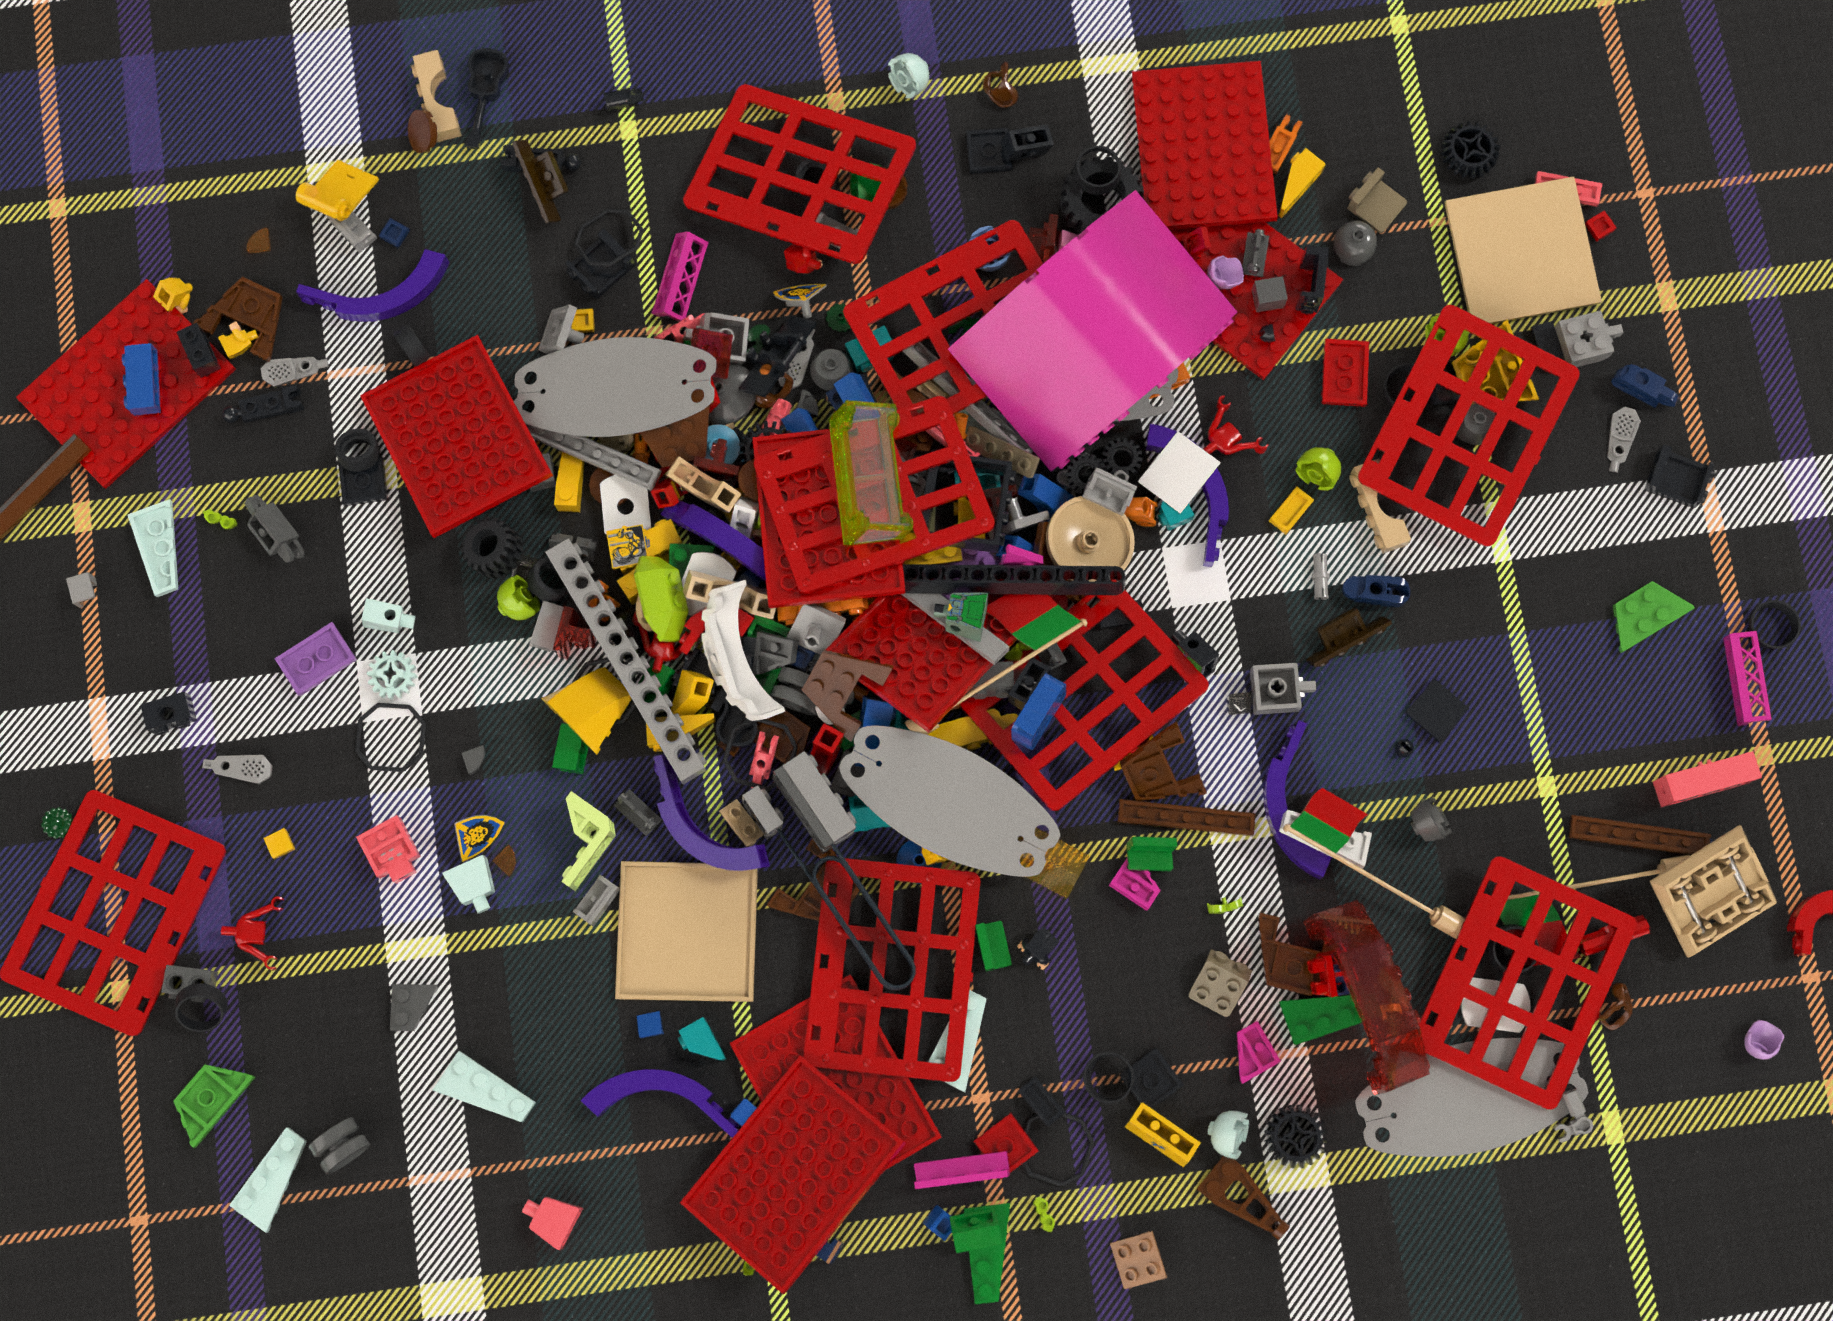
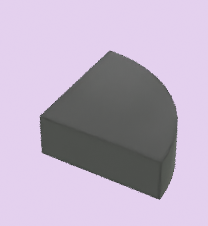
M802 390L797 408L806 409L811 416L818 418V404L815 398L808 391Z
M483 745L462 753L469 775L478 771L485 758V747Z

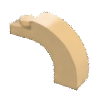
M677 456L666 473L667 477L681 485L683 489L724 512H730L741 495L740 492L724 481L713 479L679 456Z

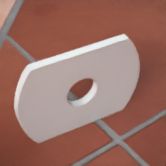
M616 475L600 483L605 534L606 531L620 529L622 526L643 525V529H651L648 490ZM625 498L631 500L634 505L633 511L627 515L621 514L617 509L618 502Z
M696 552L692 554L681 582L684 588L688 570L732 581L737 571L728 560L718 554ZM686 598L688 614L690 616L708 604Z
M1472 978L1470 985L1494 996L1500 981ZM1516 983L1508 1002L1530 1012V998L1524 984ZM1463 998L1460 1006L1464 1022L1467 1026L1480 1028L1488 1008ZM1502 1015L1496 1030L1520 1033L1525 1025Z

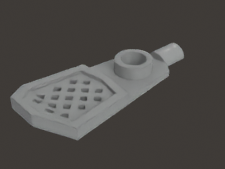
M814 329L806 339L807 344L805 346L807 349L796 354L789 364L791 368L785 372L786 374L789 373L788 375L793 378L792 390L802 385L814 346V342L811 339L815 332ZM779 377L780 387L784 386L785 377Z
M314 357L273 359L270 362L267 361L261 367L262 379L276 388L317 374L319 369L329 367L328 359L316 360ZM305 363H309L308 369H302V366Z
M1623 407L1611 416L1607 456L1611 461L1609 468L1611 472L1618 473L1619 465L1626 461L1641 421L1635 409ZM1615 448H1621L1622 454H1618L1615 451Z
M264 755L217 756L214 760L204 759L202 768L213 769L217 775L261 784L271 777L273 765ZM228 762L229 768L223 770V764Z

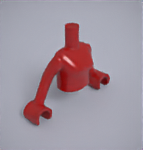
M1220 396L1216 404L1218 411L1207 432L1211 443L1204 447L1203 450L1211 454L1217 449L1225 455H1230L1241 450L1254 448L1255 452L1259 454L1265 453L1269 444L1264 447L1260 446L1259 443L1262 441V437H1259L1256 442L1237 444L1242 440V436L1230 422H1226L1217 429L1224 412L1231 405V402L1227 405L1222 404L1221 402L1225 399V396Z
M635 611L633 623L639 627L644 650L650 657L655 659L652 671L660 673L663 661L675 660L682 654V651L679 650L682 644L675 649L676 642H660L655 632L650 644L647 630L642 628ZM702 633L699 635L696 642L701 640Z
M279 896L274 897L269 905L241 916L237 921L236 927H221V935L235 936L238 948L262 960L265 967L270 971H275L277 968L269 967L268 962L278 959L275 956H267L251 946V944L264 945L266 921L250 919L259 917L272 910L282 911L283 908L274 906L276 901H284Z

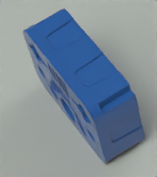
M1047 673L1044 674L1012 726V740L1031 751L1035 748L1066 696L1065 683Z

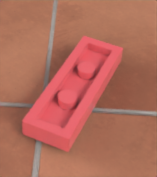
M1538 171L1534 184L1569 177ZM1575 178L1580 204L1597 207L1600 200L1602 183Z

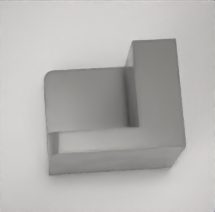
M86 572L66 578L74 605L81 608L84 607V601L95 598L93 586H96L97 582L92 574Z

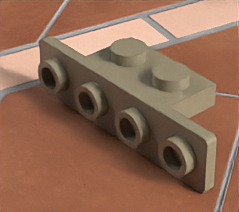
M969 426L966 434L967 438L964 439L966 446L974 452H979L986 458L1011 461L1012 470L1016 471V474L1019 473L1028 478H1033L1040 460L1039 457L979 428Z

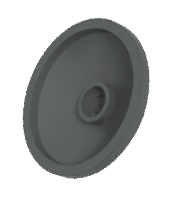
M734 363L716 366L712 379L721 403L709 413L710 424L726 425L736 423L744 418L753 407L756 395L745 393L738 389L750 373L745 367Z

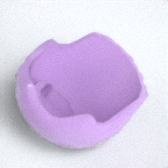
M1218 256L1211 260L1208 265L1207 276L1219 289H1231L1240 285L1244 280L1243 267L1237 258Z
M1757 1020L1751 1025L1745 1035V1048L1751 1056L1757 1059H1770L1779 1052L1784 1035L1773 1024Z

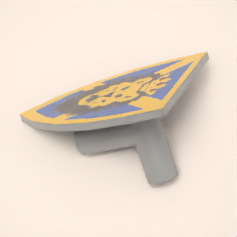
M808 284L793 286L774 291L773 294L776 298L786 301L788 307H801L803 318H810L812 314L809 299L827 287V285Z
M474 815L455 822L461 861L464 862L473 858L491 845L499 835L505 822L488 815Z

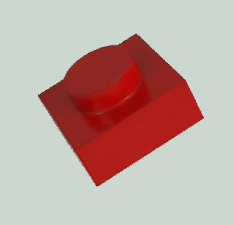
M1605 211L1585 223L1586 228L1596 242L1614 232L1617 228Z

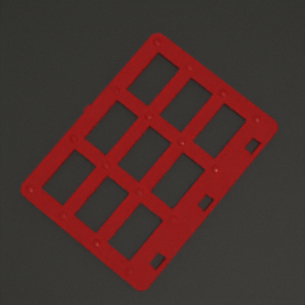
M744 84L738 87L686 191L683 202L686 208L852 264H859L864 260L914 154L916 141L911 136L835 113L827 108L823 109ZM749 102L789 115L780 134L740 122ZM802 119L842 132L834 151L793 139ZM733 134L773 147L764 167L724 154ZM859 137L896 149L888 169L848 157L847 155L855 138ZM786 152L826 164L827 166L818 184L778 172ZM717 167L757 179L749 198L745 199L709 187L708 185ZM840 169L881 182L873 201L870 202L831 189ZM771 184L811 197L802 217L762 204ZM827 202L866 215L857 235L816 222L824 203ZM708 204L719 206L717 212L707 209ZM769 223L779 226L778 232L767 229ZM830 244L840 246V252L828 249Z
M1010 220L844 307L845 319L896 409L913 404L907 394L908 391L946 371L949 372L959 390V393L947 398L953 414L988 397L977 383L974 385L970 383L960 363L948 350L950 346L941 331L981 310L986 315L996 306L994 303L1004 299L1034 272L1037 275L1039 274L1037 269L1043 265V262L1018 221ZM997 234L999 240L988 245L986 239ZM1016 249L1027 270L987 291L975 270ZM937 265L940 271L929 276L926 270ZM963 277L974 298L933 318L922 298ZM878 296L880 302L868 307L866 301ZM910 304L921 325L880 346L869 325ZM929 338L940 359L899 380L888 358ZM915 410L910 413L912 417L924 414V411L918 413Z
M1446 305L1441 310L1358 473V481L1362 485L1482 546L1489 547L1493 545L1534 465H1537L1541 458L1539 455L1579 378L1580 372L1578 368L1455 305ZM1439 327L1446 331L1441 341L1434 339ZM1464 330L1487 341L1467 382L1443 371ZM1500 348L1523 359L1503 400L1479 389ZM1536 366L1559 377L1539 418L1516 407ZM1436 384L1460 395L1440 436L1416 425ZM1408 388L1415 391L1410 402L1403 400ZM1472 402L1496 413L1476 454L1452 443ZM1509 420L1532 431L1512 473L1488 461ZM1409 438L1433 449L1412 490L1388 479ZM1377 449L1384 452L1379 463L1372 461ZM1445 456L1469 467L1448 509L1425 498ZM1481 474L1505 486L1484 527L1461 516Z
M936 396L760 455L754 460L755 471L799 591L804 594L894 564H902L908 559L988 533L995 526L993 515L948 400L943 396ZM923 408L924 414L912 417L910 412ZM940 426L947 444L946 448L902 462L895 440ZM857 430L859 436L846 440L844 434ZM881 445L889 467L843 482L836 460ZM791 452L793 458L780 462L778 456ZM951 461L954 462L961 483L916 498L908 478L909 475ZM823 465L830 487L784 502L777 480ZM895 481L902 503L858 518L856 517L849 498L850 495ZM967 496L975 519L929 533L922 511ZM836 500L843 523L797 538L790 518L791 515ZM908 516L916 539L870 554L862 532ZM849 536L857 559L813 574L810 573L803 554L804 551Z
M1126 590L1119 595H1086L1067 610L1068 613L1079 620L1086 619L1087 626L1083 625L1058 641L1057 644L1061 651L1072 645L1087 664L1063 682L1066 684L1064 700L1097 674L1114 693L1079 721L1061 704L1054 717L1066 731L1029 760L1013 742L1011 729L1014 722L1003 730L987 712L1003 698L991 696L984 699H975L974 697H969L959 704L962 710L1050 810L1058 811L1127 755L1133 754L1142 743L1208 690V680L1195 668ZM1096 596L1100 602L1090 608L1086 603ZM1119 608L1132 622L1134 627L1098 654L1083 635L1115 609ZM1145 637L1161 655L1127 683H1124L1109 664ZM1023 650L1021 659L1034 652V650ZM1036 655V656L1033 657V658H1035V659H1037L1038 661L1041 662V660L1039 659L1038 655ZM1028 661L1013 670L1014 684ZM1172 666L1188 685L1151 713L1135 694ZM1122 704H1125L1141 723L1104 752L1087 732ZM1077 742L1093 761L1055 790L1041 774L1040 770Z
M97 790L87 792L46 877L43 878L40 884L41 888L0 970L1 979L126 1035H139L162 990L166 965H174L226 855L225 846ZM98 809L121 819L100 864L77 854ZM135 825L158 834L137 879L114 870ZM171 841L194 850L173 895L151 886L152 880ZM205 866H208L212 869L205 881L200 876ZM70 867L93 876L72 921L49 912ZM107 882L130 892L109 937L86 928ZM144 898L167 908L146 953L123 944ZM42 925L65 934L44 979L21 970ZM174 931L181 933L175 946L169 944ZM79 940L102 950L81 995L58 986ZM116 956L139 966L118 1011L95 1002ZM143 997L150 999L144 1012L138 1010Z
M1500 856L1494 857L1486 870L1413 1034V1046L1424 1053L1545 1109H1555L1561 1100L1595 1020L1597 1021L1598 1015L1601 1014L1599 1011L1636 930L1637 922L1635 918ZM1489 880L1496 883L1491 896L1484 894ZM1515 882L1539 892L1520 937L1496 927ZM1553 899L1578 910L1558 955L1534 944ZM1591 917L1616 927L1597 972L1572 962ZM1489 940L1514 950L1494 996L1470 985ZM1460 945L1467 948L1462 961L1454 959ZM1528 957L1552 968L1533 1013L1508 1002ZM1566 975L1590 985L1571 1031L1546 1020ZM1463 998L1488 1008L1468 1054L1444 1043ZM1431 1010L1438 1014L1433 1026L1425 1024ZM1502 1015L1526 1026L1507 1071L1482 1061ZM1540 1033L1565 1044L1545 1089L1521 1079Z
M845 858L857 877L881 879L878 909L889 925L895 881L922 884L917 932L893 930L903 945L915 946L914 964L916 966V974L911 982L910 995L883 993V985L872 970L869 991L841 988L846 941L850 938L822 898L804 1059L816 1068L955 1082L961 1075L970 982L973 981L971 968L980 877L977 873L969 871ZM827 861L823 890L828 896L829 883L837 884L836 897L828 898L848 925L853 880L840 863ZM936 885L963 888L958 937L931 934ZM878 917L876 928L848 925L857 940L874 942L872 962L884 978L888 944H895ZM929 948L956 951L951 1000L924 997ZM821 954L829 955L828 969L820 968ZM840 1002L867 1005L862 1055L834 1052ZM881 1007L908 1010L903 1059L876 1057ZM922 1011L950 1014L945 1064L917 1061ZM813 1025L821 1027L820 1040H811Z

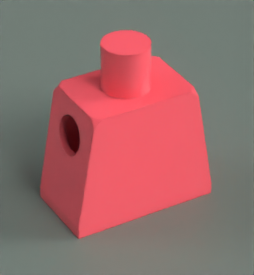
M544 1197L540 1205L528 1200L522 1212L533 1218L529 1225L533 1232L557 1250H562L583 1208Z

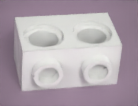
M742 496L734 505L730 523L731 527L753 542L755 541L753 531L759 518V503Z

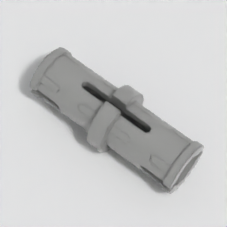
M1321 553L1313 554L1314 573L1312 574V580H1314V599L1319 600L1321 598V600L1329 599L1328 579H1330V574L1327 573V554L1323 553L1322 556Z

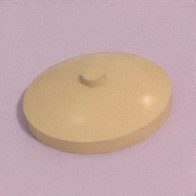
M1082 496L1070 499L1061 505L1052 515L1047 526L1046 546L1055 566H1118L1125 570L1133 556L1134 533L1126 515L1123 514L1121 516Z

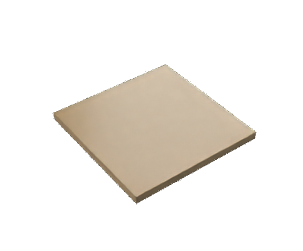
M1574 177L1445 201L1468 313L1490 324L1504 322L1507 319L1511 321L1597 305L1602 302Z
M621 861L615 999L754 1002L758 869L735 871L717 868L706 863Z

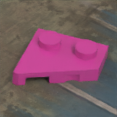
M1008 544L1006 546V554L1002 555L999 565H1043V556Z
M1127 859L1109 884L1111 888L1146 911L1160 892L1156 882L1151 879L1150 872L1129 870Z
M1258 1021L1236 1032L1241 1084L1281 1062Z

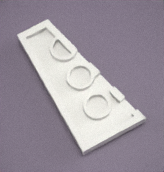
M1287 810L1283 814L1279 832L1326 854L1288 831L1284 832V825H1291L1301 815V813ZM1354 830L1349 841L1336 854L1363 869L1372 833L1364 831L1362 834Z

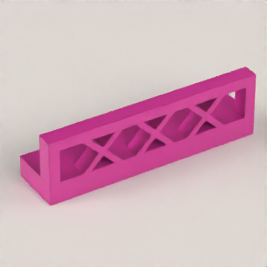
M688 231L675 235L652 310L653 315L657 317L668 316L678 322L686 318L707 249V241ZM693 242L700 245L696 255L693 254L691 249ZM688 261L691 262L693 267L692 274L689 275L685 269L686 262ZM682 281L685 282L687 287L686 293L683 295L679 289L680 282ZM677 301L681 307L679 315L672 312L673 305Z
M1757 631L1728 634L1723 640L1737 725L1742 726L1748 725L1751 722L1770 721L1771 713ZM1751 637L1752 648L1749 652L1741 647L1740 638ZM1747 658L1755 662L1756 669L1752 674L1744 668V662ZM1751 680L1759 685L1760 691L1756 696L1748 691L1747 685ZM1755 702L1763 707L1764 716H1752L1751 707Z
M1007 1151L914 1163L916 1175L915 1189L1004 1178L1010 1175Z

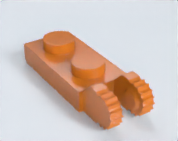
M1287 114L1280 126H1277L1269 141L1272 170L1275 174H1277L1296 140L1297 133L1303 123L1298 120L1292 132L1286 130L1285 127L1289 124L1291 117Z

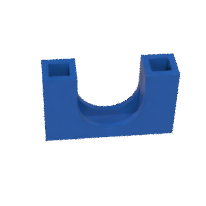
M851 372L834 383L846 408V420L843 427L882 415L860 374ZM797 408L781 419L786 430H791L792 433L818 430L809 411L806 409Z
M1034 474L1033 478L1023 476L1017 493L1033 503L1039 513L1048 511L1050 519L1061 505L1074 498L1072 494L1041 474ZM1006 535L1004 546L999 547V553H996L995 556L1001 559L1002 555L1006 554V546L1008 544L1033 552L1035 539L1029 543L1019 536Z

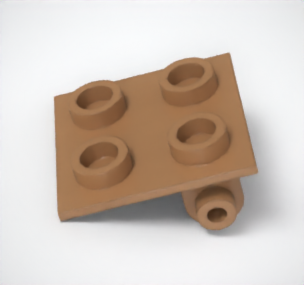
M1153 1231L1110 1243L1124 1289L1167 1278Z

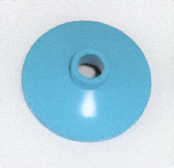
M715 424L708 426L706 457L700 458V460L708 467L714 469L726 468L733 464L740 451V441L737 434L725 425ZM718 443L723 445L721 451H716L715 449Z

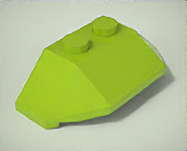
M641 556L634 571V578L644 617L652 630L657 634L660 642H677L680 640L689 613L679 570L659 557Z

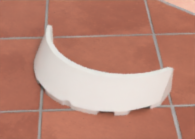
M746 580L712 589L709 593L710 599L707 608L702 612L701 620L705 622V633H702V642L711 674L716 684L722 685L727 693V701L732 706L736 705L746 714L747 719L756 721L785 712L784 706L771 698L759 684L749 667L742 648L738 627V609L742 592L747 585Z

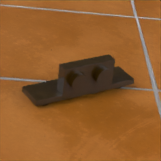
M528 140L512 142L515 155L521 163L523 174L529 182L532 195L537 201L540 214L545 223L561 221L553 200L569 192L553 152L547 151L535 158Z
M1352 608L1316 629L1324 649L1306 658V661L1315 668L1322 667L1333 657L1346 654L1349 648L1365 643L1370 636L1386 631V627L1392 625V622L1381 616L1365 625L1358 609Z

